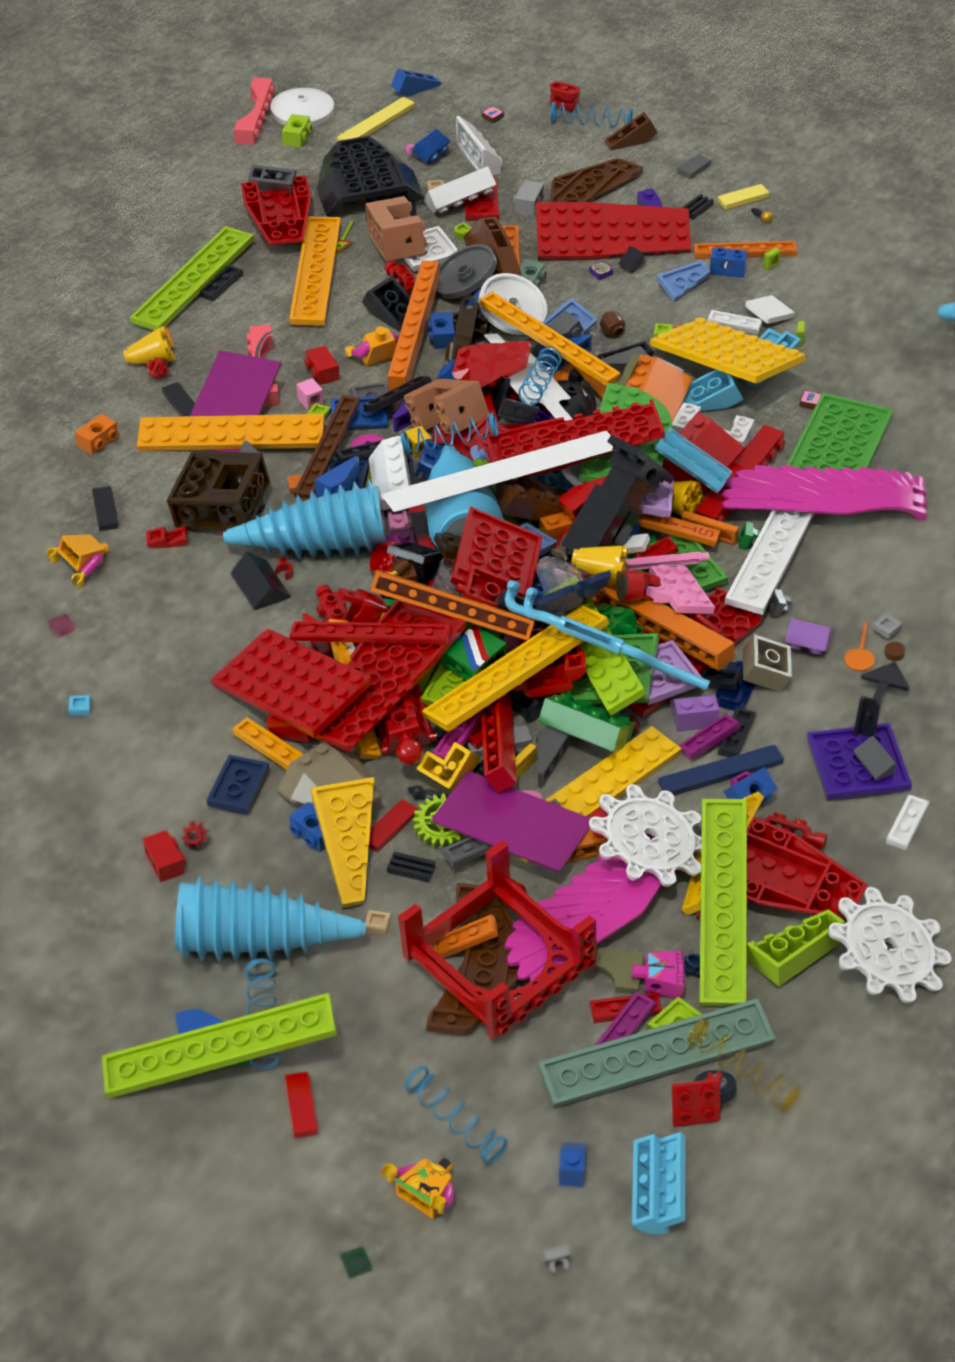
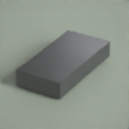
M698 154L678 167L677 173L691 179L709 167L711 160Z

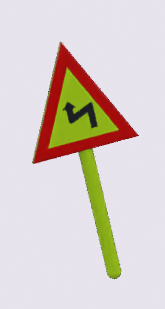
M350 221L341 240H338L336 255L353 243V241L345 240L353 225V221Z

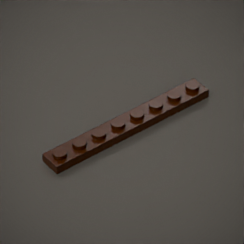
M341 396L294 491L295 498L297 494L300 498H309L311 490L316 495L315 479L327 472L335 456V451L338 450L360 405L359 397Z

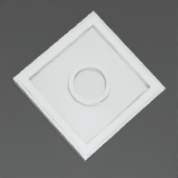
M773 295L749 300L745 304L747 309L767 324L794 318L795 314L794 311Z

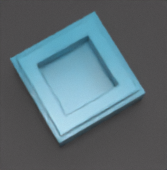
M91 695L70 696L69 716L90 715Z

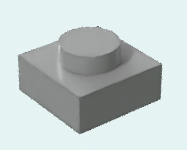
M885 614L873 624V630L887 639H890L902 629V623L888 614Z

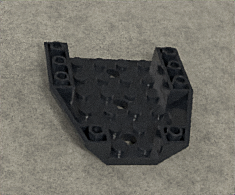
M369 135L337 141L323 158L317 192L326 217L342 215V203L367 200L378 196L383 197L389 194L404 192L408 202L424 200V195L414 171L390 149Z

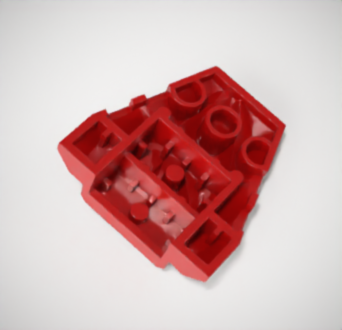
M530 341L464 346L458 349L452 372L455 380L479 381L481 388L487 384L493 387L496 385L495 380L500 377L509 378L527 368L532 344Z
M547 627L533 629L531 631L530 638L540 633ZM521 639V641H520V643L518 644V646H520L521 644H523V643L526 642L527 640ZM577 645L512 690H521L529 698L543 697L571 690L574 686V680L580 679L586 672L587 658L584 651H581L580 645Z

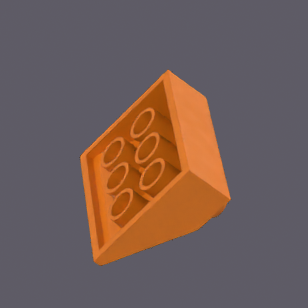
M640 355L626 386L636 387L659 400L669 411L673 423L692 383V377L657 357Z

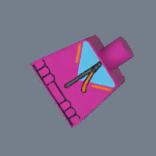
M684 951L647 953L644 965L632 964L631 978L644 979V990L647 993L658 992L660 996L673 999L679 996L682 999L685 988Z

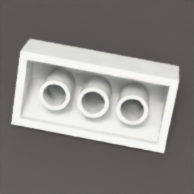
M457 116V146L476 170L488 166L492 176L500 174L501 166L503 165L501 157L495 153L494 148H491L481 132H478L472 124Z
M487 166L429 190L423 202L433 213L439 212L441 214L449 210L448 207L462 205L463 201L467 199L472 201L478 198L479 194L484 193L486 195L491 193L496 182Z
M397 436L382 440L369 457L372 485L379 486L381 494L411 485L407 456L402 446L401 437ZM381 496L383 510L390 509V506Z

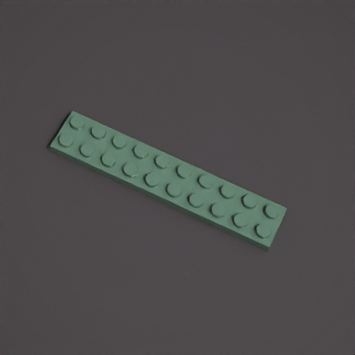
M757 998L539 1061L538 1068L553 1108L766 1046L774 1043L776 1038Z

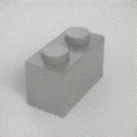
M524 180L522 186L518 188L517 195L513 197L516 213L535 215L536 202H541L544 198V183Z

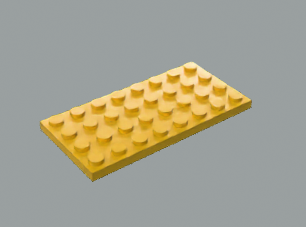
M696 318L695 321L684 323L683 326L670 329L669 332L658 334L657 337L650 339V346L753 383L761 382L806 361V354L799 352L797 349H789L784 345L772 343L770 340H763L758 338V336L745 334L744 331H737L729 326H722L717 322L707 321L705 318Z

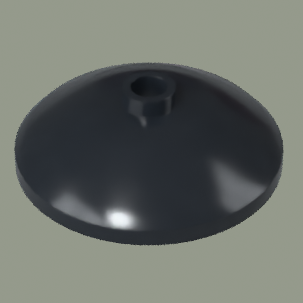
M556 381L571 398L561 400L559 404L572 419H574L575 414L582 413L583 417L593 414L596 408V398L591 390L576 381Z

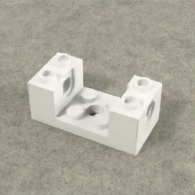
M683 403L672 423V429L679 433L697 412L701 413V407ZM736 415L731 431H725L742 446L746 447L753 439L755 419Z

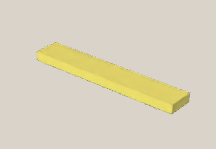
M402 97L337 136V141L368 136L413 109L415 102Z

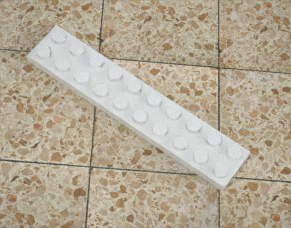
M772 510L727 593L724 604L763 615L772 598L773 590L777 588L815 513Z

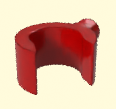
M280 557V562L275 566V573L278 575L280 572L286 571L285 581L290 580L293 577V566L286 561L285 557Z

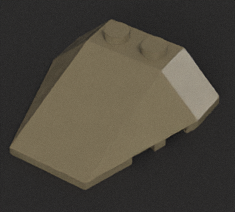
M322 742L290 763L277 790L280 795L292 803L297 804L301 802L305 804L309 802L314 806L310 792L312 787L370 777L358 757L351 751L347 752ZM373 785L372 804L381 799V795L375 785Z

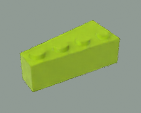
M828 909L804 919L803 923L798 926L790 925L785 927L781 933L776 935L768 934L764 936L762 941L746 943L747 963L780 987L842 943L832 939L828 934V929L832 923L845 924V921Z

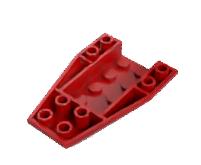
M307 175L296 176L291 188L287 189L282 188L259 192L257 181L241 183L244 205L269 246L304 242L311 203Z
M753 817L747 828V900L757 905L809 915H816L829 909L838 917L847 921L838 909L840 899L847 897L856 904H859L868 884L796 834Z

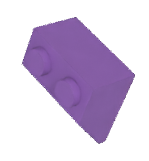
M791 618L785 642L790 643L791 648L801 650L803 646L810 648L809 652L821 655L822 651H828L835 629Z
M715 695L669 699L677 732L703 729L719 718V707Z

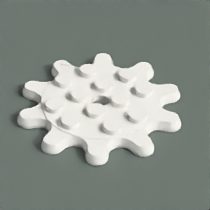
M634 784L627 786L626 800H617L609 794L601 795L599 799L600 806L607 812L608 816L603 818L592 817L589 821L590 830L604 835L608 840L599 848L601 858L605 860L612 858L623 860L627 864L626 875L630 880H638L644 872H649L656 875L660 883L665 887H670L675 883V870H682L691 876H697L701 873V863L694 858L693 853H701L702 837L696 835L692 829L701 821L699 813L692 810L687 812L677 811L673 806L674 795L669 791H661L657 798L651 799L646 797L641 788ZM646 833H649L653 836L652 840H650V837H648Z
M869 887L865 890L864 894L865 905H858L847 897L840 899L838 909L845 916L847 923H832L829 926L828 934L832 939L842 942L847 948V953L842 954L839 958L840 968L845 971L851 969L860 970L867 978L866 991L869 994L877 995L882 992L884 986L892 987L898 993L902 1002L910 1003L916 999L915 984L922 985L931 992L939 991L942 988L943 983L934 973L933 966L949 964L952 959L948 951L936 947L932 942V936L940 931L939 923L934 919L918 920L912 913L914 903L910 897L901 895L895 904H889L883 900L878 889ZM885 942H889L892 945L893 949L887 950L888 947L886 946Z

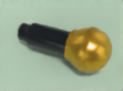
M758 208L751 209V212L760 217L763 222L769 223L773 220L771 212L762 211Z

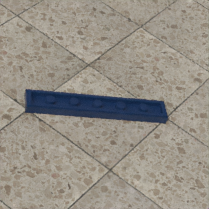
M774 744L659 777L658 784L662 791H669L673 795L732 779L745 771L753 773L763 767L767 769L784 763V758Z

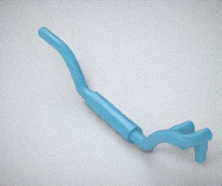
M512 580L507 583L508 589L504 600L506 607L512 613L548 623L557 627L558 631L618 655L623 653L671 677L704 690L708 689L709 680L665 663L636 647L624 643L625 640L568 617H558L545 611L533 609V604L539 592L535 588L530 587L527 589L523 606L517 604L515 597L521 584Z

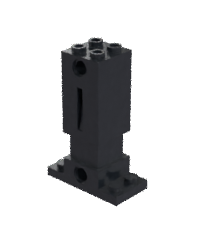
M610 435L607 442L613 446L612 450L614 453L608 463L612 468L602 485L595 484L562 541L561 545L567 549L565 553L573 556L574 549L623 546L643 512L639 509V506L649 488L655 491L659 483L663 484L665 481L671 484L675 477L640 448Z

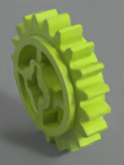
M445 793L442 794L441 799H438L436 795H433V801L426 798V805L419 804V810L414 811V832L418 834L419 840L424 839V845L432 842L433 849L438 844H440L442 849L445 848L446 844L451 845L453 842L461 841V838L465 839L468 837L432 822L433 816L446 801Z

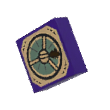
M604 261L589 267V272L598 280L613 275V269Z

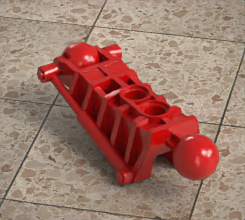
M419 683L377 724L382 743L380 748L381 754L391 755L396 753L400 762L406 765H414L419 762L423 755L422 746L431 744L438 739L436 733L432 730L430 720L426 719L423 715L422 710L427 707L421 702L423 692L420 691Z

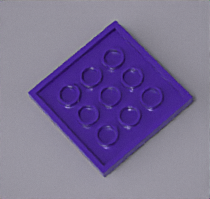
M890 723L878 724L875 738L896 764L895 772L875 781L853 753V750L870 738V736L859 733L857 736H854V727L807 732V740L827 800L911 790L912 783Z

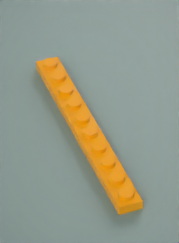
M493 291L480 299L481 306L546 348L556 349L562 358L607 386V383L612 384L620 379L619 371Z

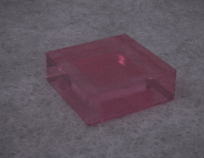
M67 614L48 620L49 627L57 638L75 631V625Z

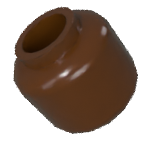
M617 311L605 312L599 322L600 327L608 337H619L623 334L626 326L624 319Z

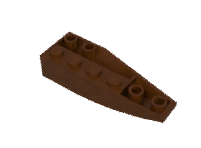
M496 217L479 219L464 236L466 245L483 244L489 246L497 257L495 272L498 274L510 273L521 276V270L512 245Z
M527 476L497 483L496 499L502 514L540 521V518L564 512L558 500L566 493L564 490L533 480Z

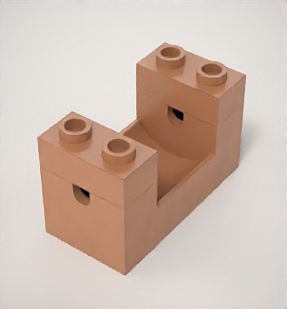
M405 196L365 203L369 236L385 261L425 254V247H427V241L423 234V231H426L425 223L418 215L410 217L412 205Z
M437 379L404 395L405 406L410 413L412 426L414 428L422 426L425 431L440 424L444 433L452 434V421H454L460 432L469 427L470 417L473 419L474 424H476L486 414H489L479 381ZM454 426V434H456L457 430Z

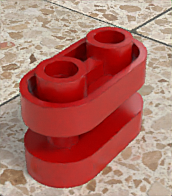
M560 81L550 84L551 95L549 103L551 105L554 101L556 102V108H560L563 102L564 109L568 111H574L577 103L580 107V88L578 86Z

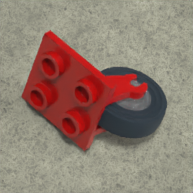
M709 1070L698 1074L694 1082L671 1084L673 1127L720 1122V1104L729 1102L736 1095L737 1083L734 1076L721 1070Z

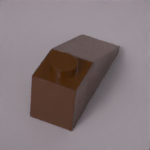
M643 112L604 141L612 151L644 143L658 134V131L646 113Z

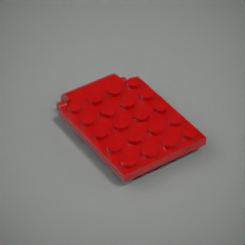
M470 506L465 519L450 583L457 585L455 591L460 592L462 597L497 607L502 590H507V583L512 580L521 584L517 595L525 598L527 589L532 587L543 536Z

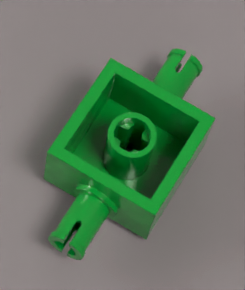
M604 603L597 607L599 613L608 618L609 624L607 626L612 635L643 634V628L638 626L634 610Z

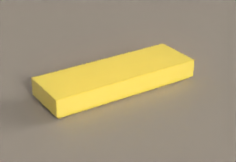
M762 184L718 196L717 201L727 210L768 198L770 192Z

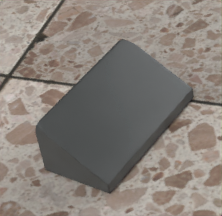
M874 736L868 738L853 750L855 756L875 781L894 774L896 765L894 760Z

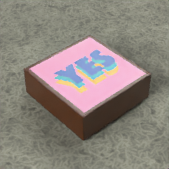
M494 106L482 112V118L492 123L504 117V112Z
M804 390L799 406L815 409L821 394Z

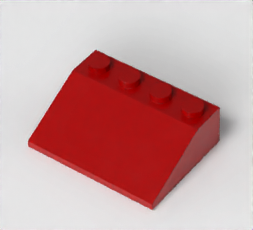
M697 412L679 432L680 435L727 468L745 450V447L700 412ZM665 457L662 467L675 477L673 482L690 480L700 482ZM700 482L702 494L706 495L710 488Z

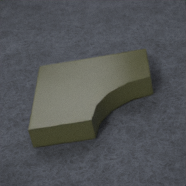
M634 352L629 358L619 379V385H626L640 357L639 354Z
M598 947L595 970L605 973L612 979L615 991L635 994L639 990L640 979L631 978L632 964L642 965L644 953Z

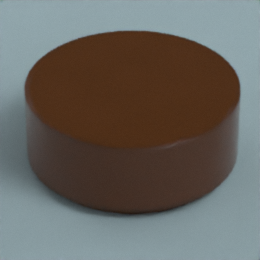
M889 642L885 646L884 655L892 661L902 660L905 656V646L899 642Z

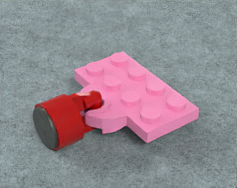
M660 564L658 566H650L649 573L621 571L617 576L616 594L621 601L654 599L653 603H670L676 613H714L715 606L689 569L683 565L675 567Z

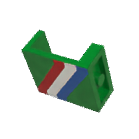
M474 624L455 640L443 654V666L463 679L469 680L478 674L480 668L494 656L499 658L505 656L506 643Z

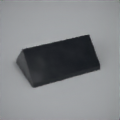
M246 552L230 572L254 611L291 598V595L268 561L250 552Z

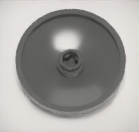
M475 244L461 248L448 256L439 265L440 281L436 291L437 294L446 299H455L466 296L480 288L495 271L497 257L493 250L487 245Z

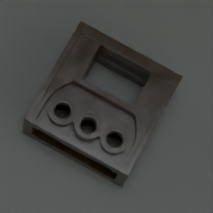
M191 451L166 500L175 528L186 526L187 530L226 531L229 528L243 524V522L247 523L253 520L271 483L263 454Z

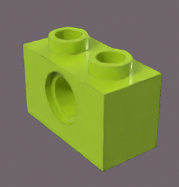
M291 114L282 130L283 145L302 147L303 143L307 141L308 134L312 132L313 125L310 123V116Z

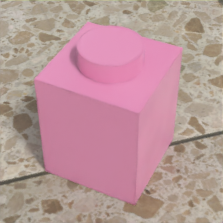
M313 378L296 384L297 399L307 410H310L315 403L324 404L323 389Z

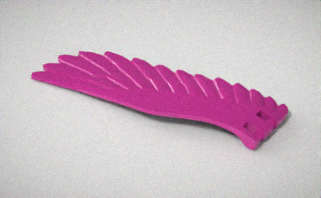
M755 465L754 470L743 469L735 473L736 477L728 478L726 486L731 489L724 490L721 495L728 499L722 503L724 509H766L851 515L879 510H900L913 514L921 521L927 518V499L925 497L926 489L923 478L919 475H916L914 478L907 472L902 474L893 469L889 472L882 468H877V471L866 467H860L858 471L847 467L842 468V470L825 467L824 471L809 466L802 470L788 465H782L781 469Z
M646 833V835L650 837V840H652L653 836L649 833ZM599 854V861L587 865L584 873L574 876L571 879V885L556 889L555 897L541 900L538 904L556 920L571 929L590 915L596 920V942L599 944L644 913L662 886L656 875L644 872L638 880H630L626 875L627 864L619 858L605 860ZM520 918L513 923V930L515 931L508 936L504 948L511 950L507 956L508 965L520 966L517 972L518 980L530 978L531 982L540 974L545 966L547 947L541 935L523 918ZM554 946L552 950L556 951L558 948ZM556 957L552 962L562 965L568 959Z

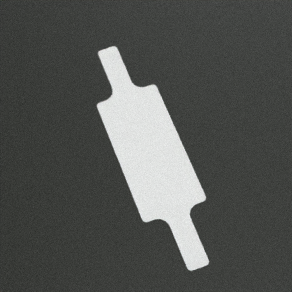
M499 334L484 335L490 343L505 342ZM531 353L527 368L509 377L511 379L510 385L517 393L536 361V358ZM536 370L541 377L549 378V375L543 370ZM531 377L528 378V382H533ZM532 377L536 383L545 385L544 380L540 377ZM551 378V382L547 385V389L543 392V396L538 403L543 404L555 418L564 417L565 421L572 419L559 404L561 400L571 399L570 396L554 378ZM529 384L532 390L539 392L537 387ZM527 385L524 386V391L528 397L533 399L540 397V393H534ZM521 388V392H520V393H521V397H522L525 401H527V402H536V401H537V400H530V399H528V398L524 395L523 390H522V388Z

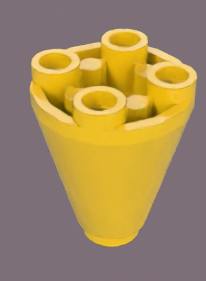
M165 326L155 329L127 347V350H123L127 364H147L149 360L154 361L155 357L167 363L176 361L174 352L170 349L173 348V343L170 337L167 338Z
M692 480L673 482L672 512L681 517L684 511L695 514V509L705 498V495L702 494L700 482Z
M604 546L574 549L571 564L576 565V568L591 575L610 570L612 575L608 583L616 586L617 576L621 571L626 570L627 560L625 559L628 547Z

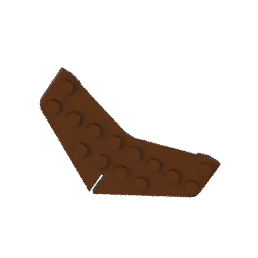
M615 158L554 177L551 184L550 202H593L595 198L638 177L643 172V166Z
M457 883L456 902L480 885ZM497 896L460 924V927L492 914L496 919L498 936L463 950L464 960L458 972L469 982L480 988L491 991L503 982L509 987L510 991L521 981L517 978L520 966H509L507 963V956L511 950L504 947L508 936L515 930H513V921L504 902ZM446 989L437 1006L433 1007L428 1015L426 1031L467 1035L481 1021Z

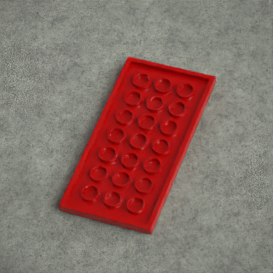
M268 628L261 632L254 641L247 645L243 651L210 680L214 687L315 738L374 683L371 676L301 643L291 641L290 638Z

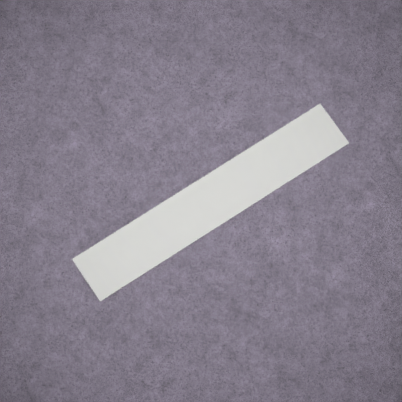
M607 431L385 492L380 495L393 512L613 451V446L607 442L610 434Z

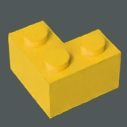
M454 742L444 760L427 751L417 770L453 791L468 771L473 772L481 757Z

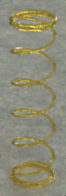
M702 1018L690 1032L687 1043H694L703 1032L699 1049L701 1053H705L723 1041L717 1059L719 1066L727 1065L742 1053L736 1068V1078L743 1079L760 1066L754 1083V1090L757 1093L766 1090L779 1079L772 1101L774 1106L781 1105L780 1110L785 1112L797 1098L801 1086L796 1085L785 1100L775 1104L776 1092L783 1073L778 1075L765 1088L759 1091L756 1090L757 1080L765 1061L762 1060L743 1077H738V1069L746 1047L740 1050L728 1062L720 1064V1055L728 1034L724 1035L711 1048L703 1051L701 1045L710 1021Z

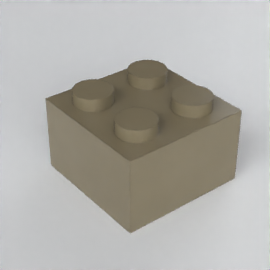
M754 634L743 648V680L780 692L792 678L791 646Z

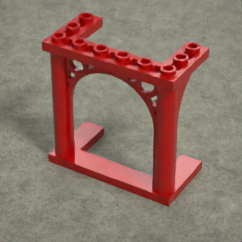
M503 840L485 852L487 880L430 923L423 926L422 909L416 903L398 916L403 957L408 962L412 959L418 962L487 1026L488 1036L493 1041L500 1036L506 1035L510 1028L517 1023L523 1022L528 1014L535 1009L541 1008L546 1000L559 994L564 986L574 982L586 969H591L597 962L596 920L589 915L571 929L550 915L511 881L508 844ZM497 896L541 935L547 947V960L540 974L527 985L510 991L509 987L503 982L491 991L472 984L431 947V945ZM554 946L558 948V950L553 951L552 949ZM556 957L568 959L562 965L552 962Z

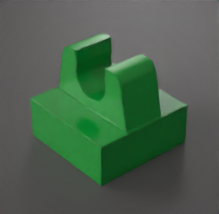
M745 522L739 534L738 548L746 550L748 546L753 547L760 534V531L753 528V523Z

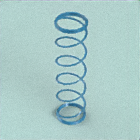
M553 101V102H552V105H551L550 120H551V122H553V123L557 120V118H558V116H559V114H560L562 105H563L564 118H565V121H566L567 124L571 123V121H572V119H573V117H574V115H575L576 108L578 107L579 120H580V122H581L582 125H585V124H586V122H587V120H588V118H589L591 109H593V116H594V121H595L596 126H600V125L602 124L603 119H604V116H605V113H606V110H608L609 122H610V125H611L612 128H614V127L617 125L618 120H619V118H620V115H621V112H622V111H623L624 124L626 125L625 114H624V109H623V107H622L621 110H620V113H619V116H618V119H617L615 125L612 126L611 120H610V113H609V107H608V106H607L606 109H605V112H604V115H603V117H602V120H601L600 124L597 125L596 119H595V112H594V106H593V105H592L591 108H590L589 114H588L587 119H586V121H585L584 124H583L582 121H581L580 110H579V105H578V103L576 104V107H575V110H574V113H573V116H572L570 122H567V120H566L565 109H564V103H563V102L561 103V106H560V109H559V112H558L557 117H556V102ZM632 108L628 110L627 123L632 121Z
M549 347L540 352L519 388V398L525 404L535 405L541 400L543 392L546 391L547 385L551 382V378L555 375V371H557L562 361L561 354L556 349ZM545 350H552L558 354L559 363L554 356L541 354ZM550 356L554 358L557 366L553 367L550 363L541 361V357ZM543 363L549 364L552 368L546 367ZM536 370H543L549 375V378L541 377ZM531 377L533 382H528V378ZM532 377H540L544 380L545 385L536 383ZM529 384L537 387L539 392L532 390ZM527 385L534 393H540V397L537 399L528 397L524 391V386ZM521 388L528 399L537 401L532 403L525 401L521 397Z
M494 413L487 414L485 437L479 434L473 419L470 417L467 441L462 438L456 423L452 421V439L449 445L443 439L438 426L435 425L433 448L427 445L420 428H418V443L415 452L410 449L406 432L401 431L400 437L405 455H409L410 451L414 454L418 451L420 435L425 445L430 450H433L436 445L437 430L444 444L451 446L454 438V426L462 441L467 443L471 436V421L477 434L482 439L487 437L489 421L492 434L496 437L498 436V427Z
M255 959L246 966V978L251 983L247 988V996L251 1000L247 1007L249 1015L251 1014L250 1006L253 1002L258 1005L268 1006L277 1001V998L273 995H261L255 999H251L249 995L251 985L258 988H271L276 984L273 978H269L275 972V964L268 959ZM261 962L268 963L273 967L272 972L266 975L258 976L249 972L252 966ZM248 976L257 980L251 982ZM262 979L274 981L273 985L266 987L258 986L254 983ZM268 996L273 997L275 1000L274 1002L269 1004H262L254 1001L258 998ZM279 1052L273 1053L275 1056L260 1057L265 1059L277 1057V1060L272 1064L258 1065L252 1059L249 1060V1063L259 1069L272 1068L280 1061Z
M420 1066L412 1071L406 1079L405 1090L407 1092L419 1091V1102L424 1106L434 1105V1115L437 1119L450 1118V1130L453 1133L465 1132L464 1140L468 1147L481 1146L480 1155L486 1163L496 1161L504 1153L508 1140L504 1136H500L487 1146L482 1155L484 1143L493 1137L496 1129H492L486 1135L483 1142L473 1146L467 1142V1132L479 1121L480 1115H476L471 1120L467 1129L459 1132L454 1131L451 1127L452 1117L464 1107L465 1101L457 1104L450 1116L439 1117L435 1111L436 1105L449 1093L450 1088L447 1087L442 1090L435 1102L425 1104L420 1098L421 1091L432 1082L435 1075H429V1069L426 1066ZM425 1069V1075L420 1083L414 1088L408 1089L411 1079L419 1071ZM432 1076L430 1081L426 1085H424L425 1082ZM504 1140L500 1151L488 1160L487 1155L491 1148L499 1141Z

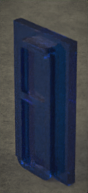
M730 661L726 670L743 672V661ZM740 679L741 682L737 685L738 688L736 690L717 689L715 696L718 707L735 711L736 707L746 709L756 684Z

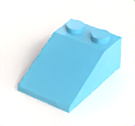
M715 369L692 381L683 403L700 406L701 411L729 408L744 399L734 376Z

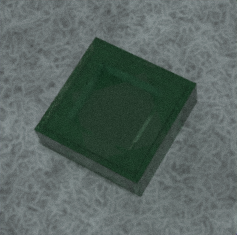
M364 1246L340 1254V1260L348 1279L372 1271V1265Z

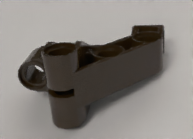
M471 295L465 296L460 302L459 312L453 313L455 335L452 342L447 343L445 361L456 360L458 349L475 344L479 334L485 335L489 333L490 322L488 318L479 316L480 303ZM474 301V307L467 309V303Z

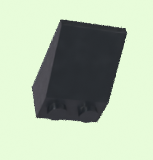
M391 276L367 291L362 303L373 316L401 332L411 296Z

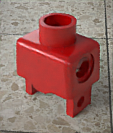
M342 587L338 590L342 600L351 602L345 621L377 623L382 613L388 611V607L382 597L359 588L356 592ZM353 642L354 646L359 645L358 642Z

